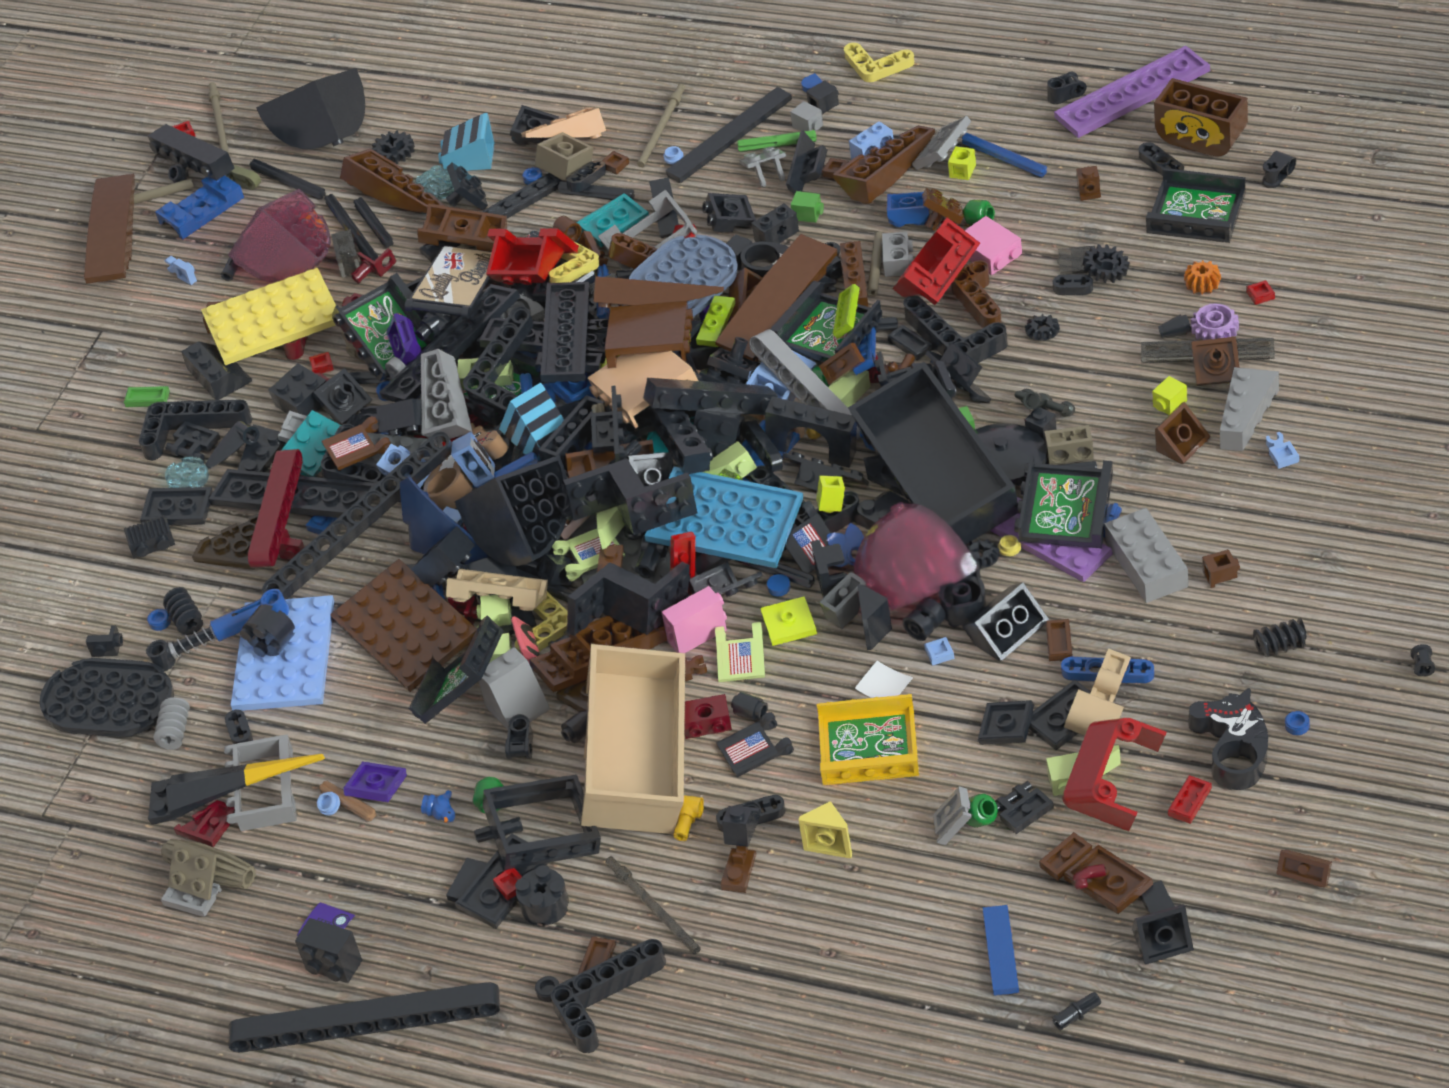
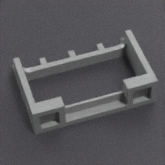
M664 190L649 201L655 212L623 234L634 237L672 210L677 213L685 225L656 245L655 248L659 249L663 244L676 237H685L691 232L695 235L698 232L684 211L670 194ZM616 225L598 236L607 251H609L612 235L621 233ZM616 261L622 270L633 269Z
M288 734L224 747L226 755L233 754V761L226 762L225 767L238 766L240 762L279 755L280 759L293 758V748ZM291 771L280 774L281 805L242 812L241 789L234 791V797L226 799L228 807H235V813L227 815V822L230 824L238 823L240 831L297 821L296 802L291 790Z

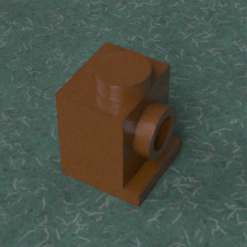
M1097 165L1077 168V189L1080 200L1101 198Z
M1229 549L1202 557L1203 574L1210 588H1215V584L1238 578L1237 571H1240V564L1237 557L1233 558Z

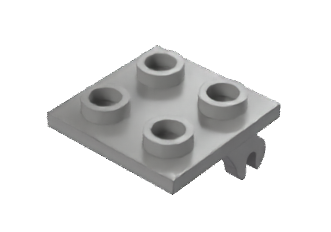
M774 146L763 149V153H748L744 155V159L739 160L740 164L747 168L754 167L762 188L766 187L759 164L762 162L773 160L780 181H785V175L779 159L786 157V153L778 148H774Z

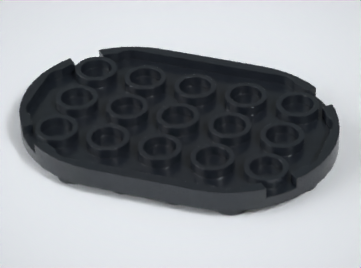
M87 658L72 662L71 667L62 672L58 670L48 679L40 694V708L49 725L61 732L110 737H132L157 724L160 705L165 699L174 698V688L170 677L156 664L135 660Z

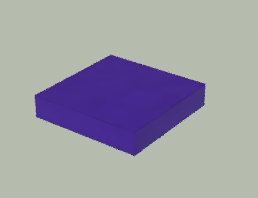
M362 761L343 787L344 795L389 802L406 778V768Z

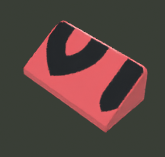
M514 616L511 621L521 654L530 664L531 658L540 655L535 636L528 624Z

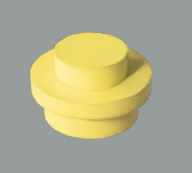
M1006 535L1001 538L998 549L1004 556H1014L1020 552L1021 543L1017 537Z

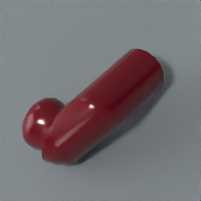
M1104 864L1087 866L1075 873L1072 878L1075 888L1077 890L1085 889L1088 887L1087 879L1106 876Z

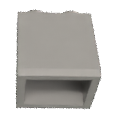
M515 647L488 664L482 679L479 681L485 706L507 730L510 719L515 715H525L531 722L550 710L528 660Z

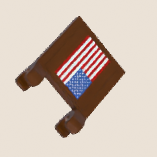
M374 416L367 418L359 426L322 440L324 448L338 470L376 454H384L390 446L389 444H391L389 438L384 437L374 445L367 434L375 433L379 430V426L376 424L378 421Z

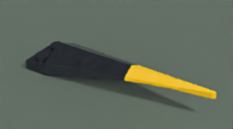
M323 754L231 766L172 775L170 779L152 782L148 820L151 825L173 821L231 792L269 777L321 761L325 757Z

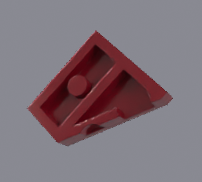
M216 800L208 805L206 809L192 815L193 820L183 826L180 824L176 825L174 831L176 835L214 847L230 826V823L227 822V815L235 813V807H228L225 802Z

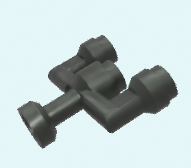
M1027 388L1015 392V397L1024 403V406L1028 409L1035 410L1039 407L1047 411L1050 409L1059 412L1064 417H1070L1075 413L1073 403L1068 401L1062 403L1054 402L1049 394L1037 393Z

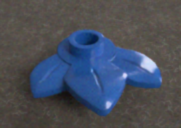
M852 523L848 525L845 535L842 533L827 534L828 546L840 544L845 562L834 566L843 567L847 564L859 566L867 558V551L863 546L864 536L860 529ZM852 551L859 553L858 559H854L851 556Z

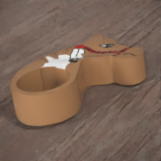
M471 423L472 434L491 459H498L506 453L508 445L497 431L486 432L482 426L475 427ZM452 455L430 473L424 484V491L429 494V498L442 511L446 506L455 509L454 501L470 493L473 488V483Z

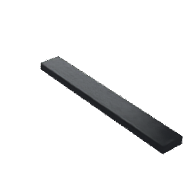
M776 87L666 170V175L681 184L791 101L792 95Z
M548 173L482 212L504 215L508 219L558 190V185L562 180ZM440 240L438 246L431 244L421 246L420 252L432 263L442 246L458 247L461 243Z

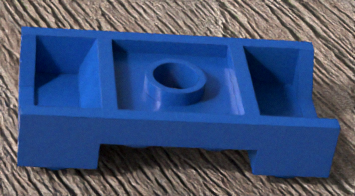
M225 175L217 181L205 177L201 180L203 187L196 190L193 194L178 204L170 201L155 211L158 222L161 225L167 222L173 226L179 237L183 240L242 200L244 195L241 186Z

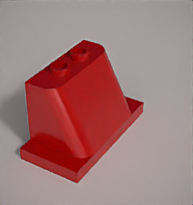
M946 218L922 247L892 289L902 297L906 298L911 295L923 296L933 305H936L980 245V242L949 218Z
M540 228L539 237H516L507 229H489L487 237L494 241L486 275L495 281L508 285H513L514 283L524 285L543 283L564 253H577L579 245L558 228Z

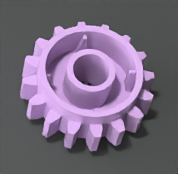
M1205 305L1199 308L1197 313H1193V318H1191L1192 334H1195L1197 340L1201 338L1202 340L1236 336L1239 330L1238 315H1234V310H1231L1226 305Z

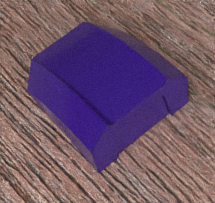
M395 313L386 334L394 357L400 359L407 366L421 352V348L414 332L413 323L407 317Z

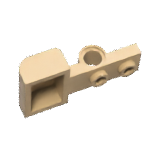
M1108 649L1091 693L1089 694L1078 689L1064 728L1085 735L1092 722L1121 717L1124 707L1113 702L1131 657Z

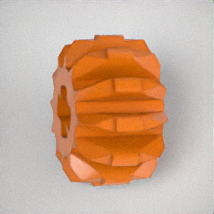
M1203 260L1199 263L1194 261L1193 265H1187L1184 281L1187 290H1192L1193 294L1200 292L1202 295L1204 292L1211 294L1212 290L1218 289L1221 274L1218 265H1213L1212 261L1207 263Z

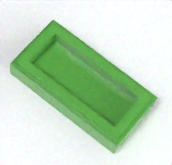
M128 387L124 399L125 407H149L156 402H167L170 393L169 387Z

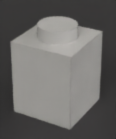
M805 101L790 111L792 127L799 131L815 130L816 132L823 126L821 109Z

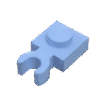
M169 256L164 260L165 263L170 265L167 270L171 273H176L177 277L189 285L197 281L194 274L195 269L190 263H186L179 258L176 260L173 256Z
M1277 433V440L1270 439L1269 435L1266 436V446L1269 448V455L1278 469L1299 462V454L1291 442L1283 443L1282 433Z

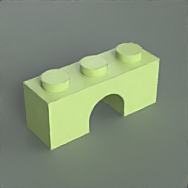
M498 595L480 596L481 605H477L478 619L482 620L488 615L499 627L511 625V604L509 599L499 598ZM509 633L502 634L490 662L512 649Z

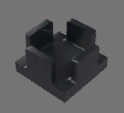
M820 540L811 541L813 560L821 594L824 598L848 574L839 572L829 575L828 567L845 562L840 544L822 547Z

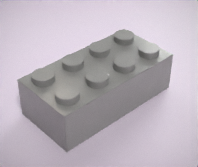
M1147 508L1104 523L1106 544L1112 548V553L1146 603L1188 587L1187 566Z

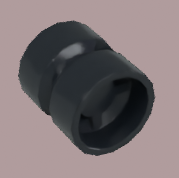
M925 597L903 619L902 624L912 638L924 641L946 619V613L937 601Z

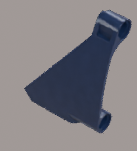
M410 476L400 482L403 522L408 525L411 550L425 554L433 545L458 526L475 544L470 551L472 556L463 564L467 565L490 557L475 543L466 530L453 521L429 498V494L426 491L420 489Z

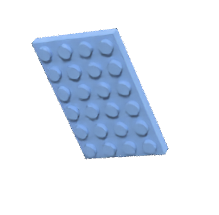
M333 595L285 599L290 607L287 616L294 623L295 629L293 633L295 634L277 656H258L253 651L254 647L240 636L231 699L232 710L245 711L323 704L332 628L330 614L334 611L335 602Z

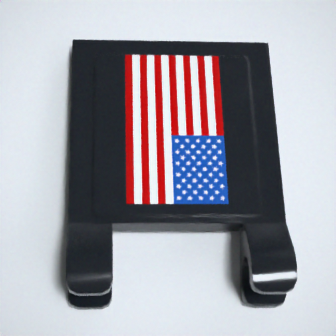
M808 500L802 504V510L809 519L791 530L785 547L800 569L809 574L815 570L811 541L820 540L822 547L828 546L827 534L831 532L811 501Z
M772 712L764 714L759 721L716 743L736 777L778 756L793 753L794 748L788 737L781 739L774 746L764 730L774 729L778 725L775 720L776 717Z

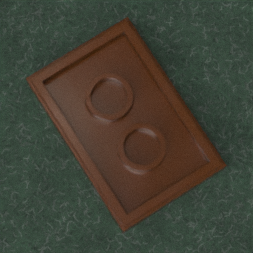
M1100 845L1093 848L1063 874L1064 880L1074 886L1075 883L1072 881L1075 873L1087 866L1104 864L1106 876L1087 879L1088 887L1079 890L1116 914L1121 913L1153 885L1151 877Z

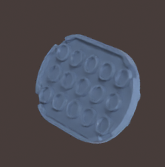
M697 234L696 238L679 236L669 240L632 272L629 279L724 287L725 291L734 282L737 275L736 255L726 243L717 238ZM723 292L687 301L688 309L692 308L693 317L709 306L714 296H719Z

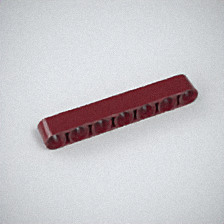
M299 449L280 450L275 454L248 551V563L251 568L273 567L276 564L302 468L303 458Z

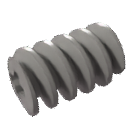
M174 697L165 699L161 703L154 733V741L160 747L173 750L178 749L182 745L189 715L188 711L190 709V705L186 700Z

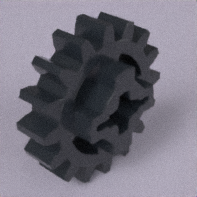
M398 130L394 134L389 131L386 136L381 134V139L376 138V143H372V150L396 164L400 160L405 162V158H411V153L415 152V145L411 135H406V132L399 134Z
M1097 244L1096 249L1091 246L1090 250L1085 252L1082 265H1084V271H1089L1088 276H1095L1096 281L1103 279L1104 283L1107 280L1115 283L1116 279L1121 281L1123 276L1126 277L1130 264L1128 256H1123L1124 251H1116L1117 247L1115 246L1111 249L1108 244L1105 247Z

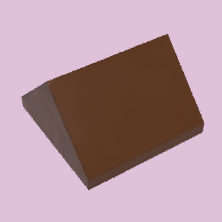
M1182 402L1155 428L1156 452L1180 464H1184L1211 437L1185 402Z

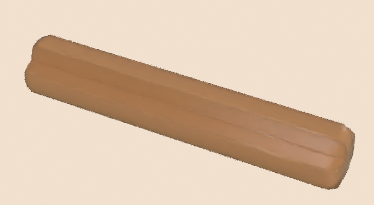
M324 781L319 786L322 794L326 792L336 793L340 798L341 806L370 822L376 817L377 814L374 808L356 797L345 796L344 790L331 782Z

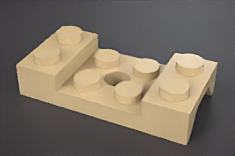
M459 569L456 579H447L446 597H452L454 601L465 602L475 593L480 596L497 594L502 599L513 597V606H519L521 610L531 611L546 599L548 580Z

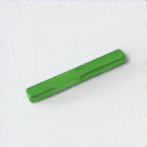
M815 130L805 131L811 140L816 142ZM800 132L738 140V150L744 152L772 146L796 145Z

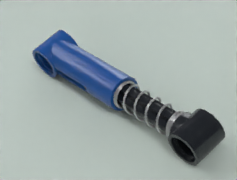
M270 589L262 595L261 599L210 621L209 628L207 629L202 627V631L198 633L194 631L193 635L189 637L185 635L184 639L180 641L177 639L175 643L172 641L165 642L164 640L152 642L147 647L146 654L153 664L167 671L174 666L176 658L180 657L181 653H189L192 648L198 649V646L201 644L206 646L208 641L214 642L216 639L220 642L240 633L243 625L259 605L273 606L271 610L275 612L281 610L286 615H288L290 607L280 590Z

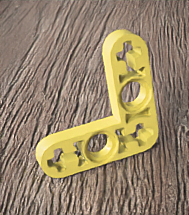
M849 43L844 47L845 59L865 82H874L910 68L915 62L914 53L911 50H901L873 61L858 43Z
M576 243L579 245L578 252L564 253L561 258L568 262L549 272L550 283L572 282L599 267L598 254Z
M548 592L546 599L535 609L533 608V611L544 620V622L532 629L539 652L549 646L548 642L557 640L567 630V610ZM548 608H555V611L552 613L544 612ZM543 632L550 633V635L547 637H539V635ZM516 639L515 648L520 652L518 642Z

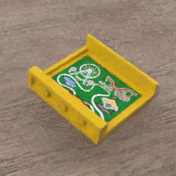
M912 694L817 703L821 754L820 771L823 785L919 776Z

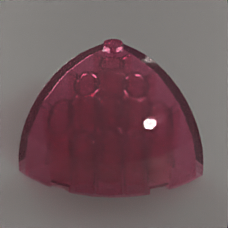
M297 189L259 207L228 256L233 259L235 264L241 266L254 277L266 282L276 283L316 268L328 254V249L331 245L330 231L324 217L318 215L314 210L315 204L306 194Z
M903 502L892 506L890 508L891 512L879 519L865 535L856 556L854 574L863 579L866 587L888 598L889 607L894 610L939 592L940 585L950 582L954 584L977 570L978 566L962 540L937 514L918 504H903Z

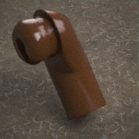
M906 354L901 364L897 365L894 361L892 363L889 362L887 364L889 372L910 367L914 363L915 357L912 354Z

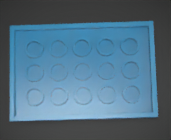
M673 467L669 479L679 476L683 472L679 467ZM703 472L689 474L698 514L648 530L645 534V540L648 542L671 546L672 535L692 531L696 536L695 552L777 568L803 501V493ZM676 497L669 498L667 504L673 503Z

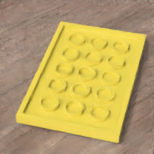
M314 268L215 305H210L201 309L222 360L225 365L335 326L332 313L336 304L318 268Z

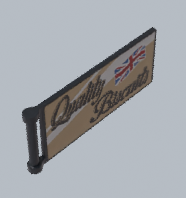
M442 246L411 297L406 299L405 311L413 312V310L461 316L462 319H469L471 310L490 279L486 272L492 251Z

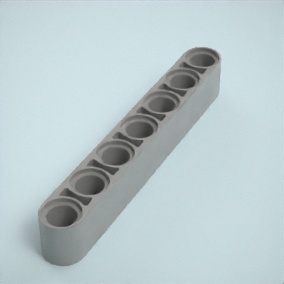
M768 329L751 337L749 346L752 352L803 404L851 415L848 407L774 331ZM857 426V439H856V440H858V439L861 438V437H860V430H859L858 426Z

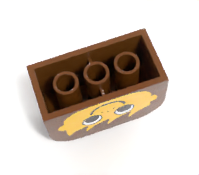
M1171 78L1154 102L1155 129L1158 135L1171 145L1210 156H1224L1229 152L1247 126L1248 98Z

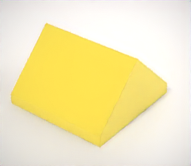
M831 801L799 817L798 821L804 851L851 859L852 850L848 825Z

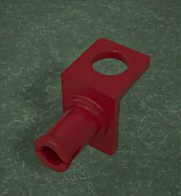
M389 248L375 261L358 252L357 255L362 264L350 276L358 284L370 272H374L382 277L397 260ZM389 256L388 264L382 266L384 258Z

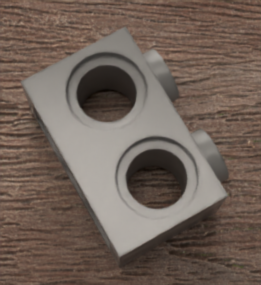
M907 231L883 233L885 277L902 276L913 261V254H909V252H913V242L908 240Z

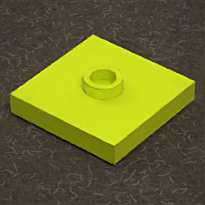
M805 596L760 608L772 646L817 634Z

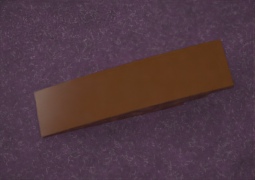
M134 173L95 180L86 245L84 272L86 284L126 278V269H129V260L132 259Z
M800 234L745 300L718 337L715 345L731 352L735 338H744L748 340V344L743 357L753 361L757 356L749 346L751 337L771 329L813 280L820 281L826 274L827 266L837 256L838 249Z
M610 616L600 618L589 623L584 630H581L575 636L570 634L569 638L550 644V652L531 658L530 667L553 693L587 679L591 644L650 650L667 641L664 621L658 628L646 635Z

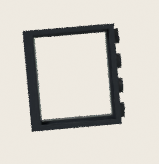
M577 774L484 790L483 809L505 870L599 854L601 836L597 826H581L584 833L508 846L496 809L571 797L581 824L584 792Z

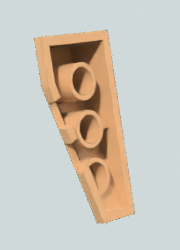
M588 107L566 115L567 119H556L551 121L548 126L547 124L540 125L521 134L522 137H553L564 132L572 137H590V139H595L602 136L601 132L606 131L599 108Z

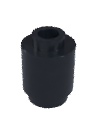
M740 692L733 697L731 708H733L735 715L757 721L767 713L768 703L764 702L762 698Z
M587 710L577 712L561 725V734L566 741L577 743L586 736Z

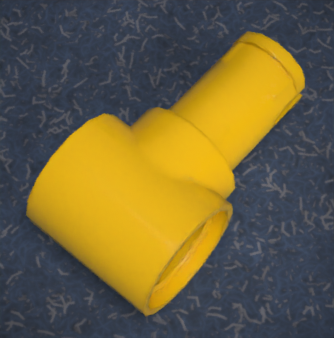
M684 795L683 806L673 833L676 840L687 841L691 825L695 822L696 818L700 819L702 817L704 809L703 797Z

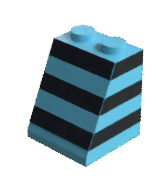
M488 113L478 115L445 131L444 139L441 140L442 151L438 155L439 164H443L444 172H448L447 166L451 162L457 166L464 167L466 171L491 169L495 142Z
M539 383L510 401L499 430L525 455L534 452L538 457V461H540L539 448L560 426L564 419L544 386Z

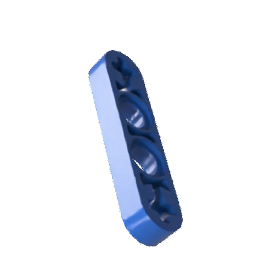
M1067 657L1061 663L1062 676L1070 681L1095 682L1098 672H1091L1090 669L1096 666L1101 667L1104 658ZM1130 659L1121 683L1151 682L1155 676L1154 664L1145 659Z

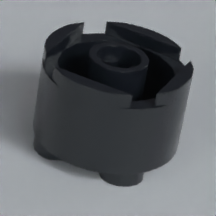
M959 572L951 574L938 587L939 604L943 607L946 613L945 620L951 627L963 626L987 606L983 581L979 577L977 579L971 577L970 573Z
M267 604L259 605L240 631V636L247 640L254 647L253 651L261 657L265 655H279L295 634L293 633L295 626L292 620L281 610L278 612L271 610L273 606Z
M541 865L535 870L526 873L516 882L515 887L523 917L529 923L551 925L566 915L569 897L563 877L555 870Z

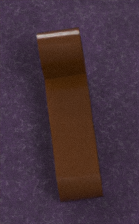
M616 233L611 237L608 256L614 261L636 269L657 248L625 234Z
M977 260L965 265L951 284L955 297L981 328H984L992 323H1002L1001 309L983 289L990 283L988 264L985 261Z

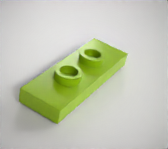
M852 284L839 294L833 336L837 339L844 336L854 327L860 289L856 284Z
M714 296L696 338L697 345L718 347L715 345V342L728 323L735 306V298Z

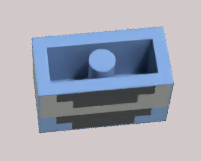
M472 432L452 441L451 455L475 487L494 478L495 463Z

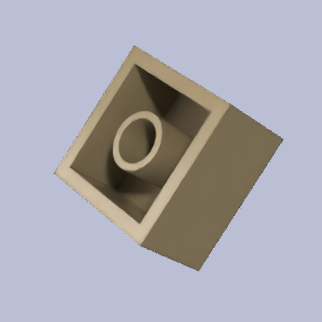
M562 132L537 144L535 166L557 176L560 180L567 181L569 176L592 161L593 147Z

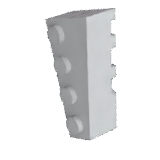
M436 349L421 354L422 435L429 438L434 433L441 431L445 432L451 439L472 432L455 359L453 356Z
M1234 367L1220 427V449L1244 450L1254 433V428L1257 423L1261 422L1263 413L1269 408L1273 396H1276L1279 391V371Z

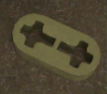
M234 165L235 169L226 174V177L249 190H255L261 183L257 173Z

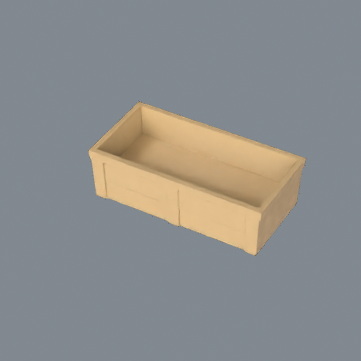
M591 644L586 685L588 705L584 746L585 785L581 826L673 834L684 802L685 653Z

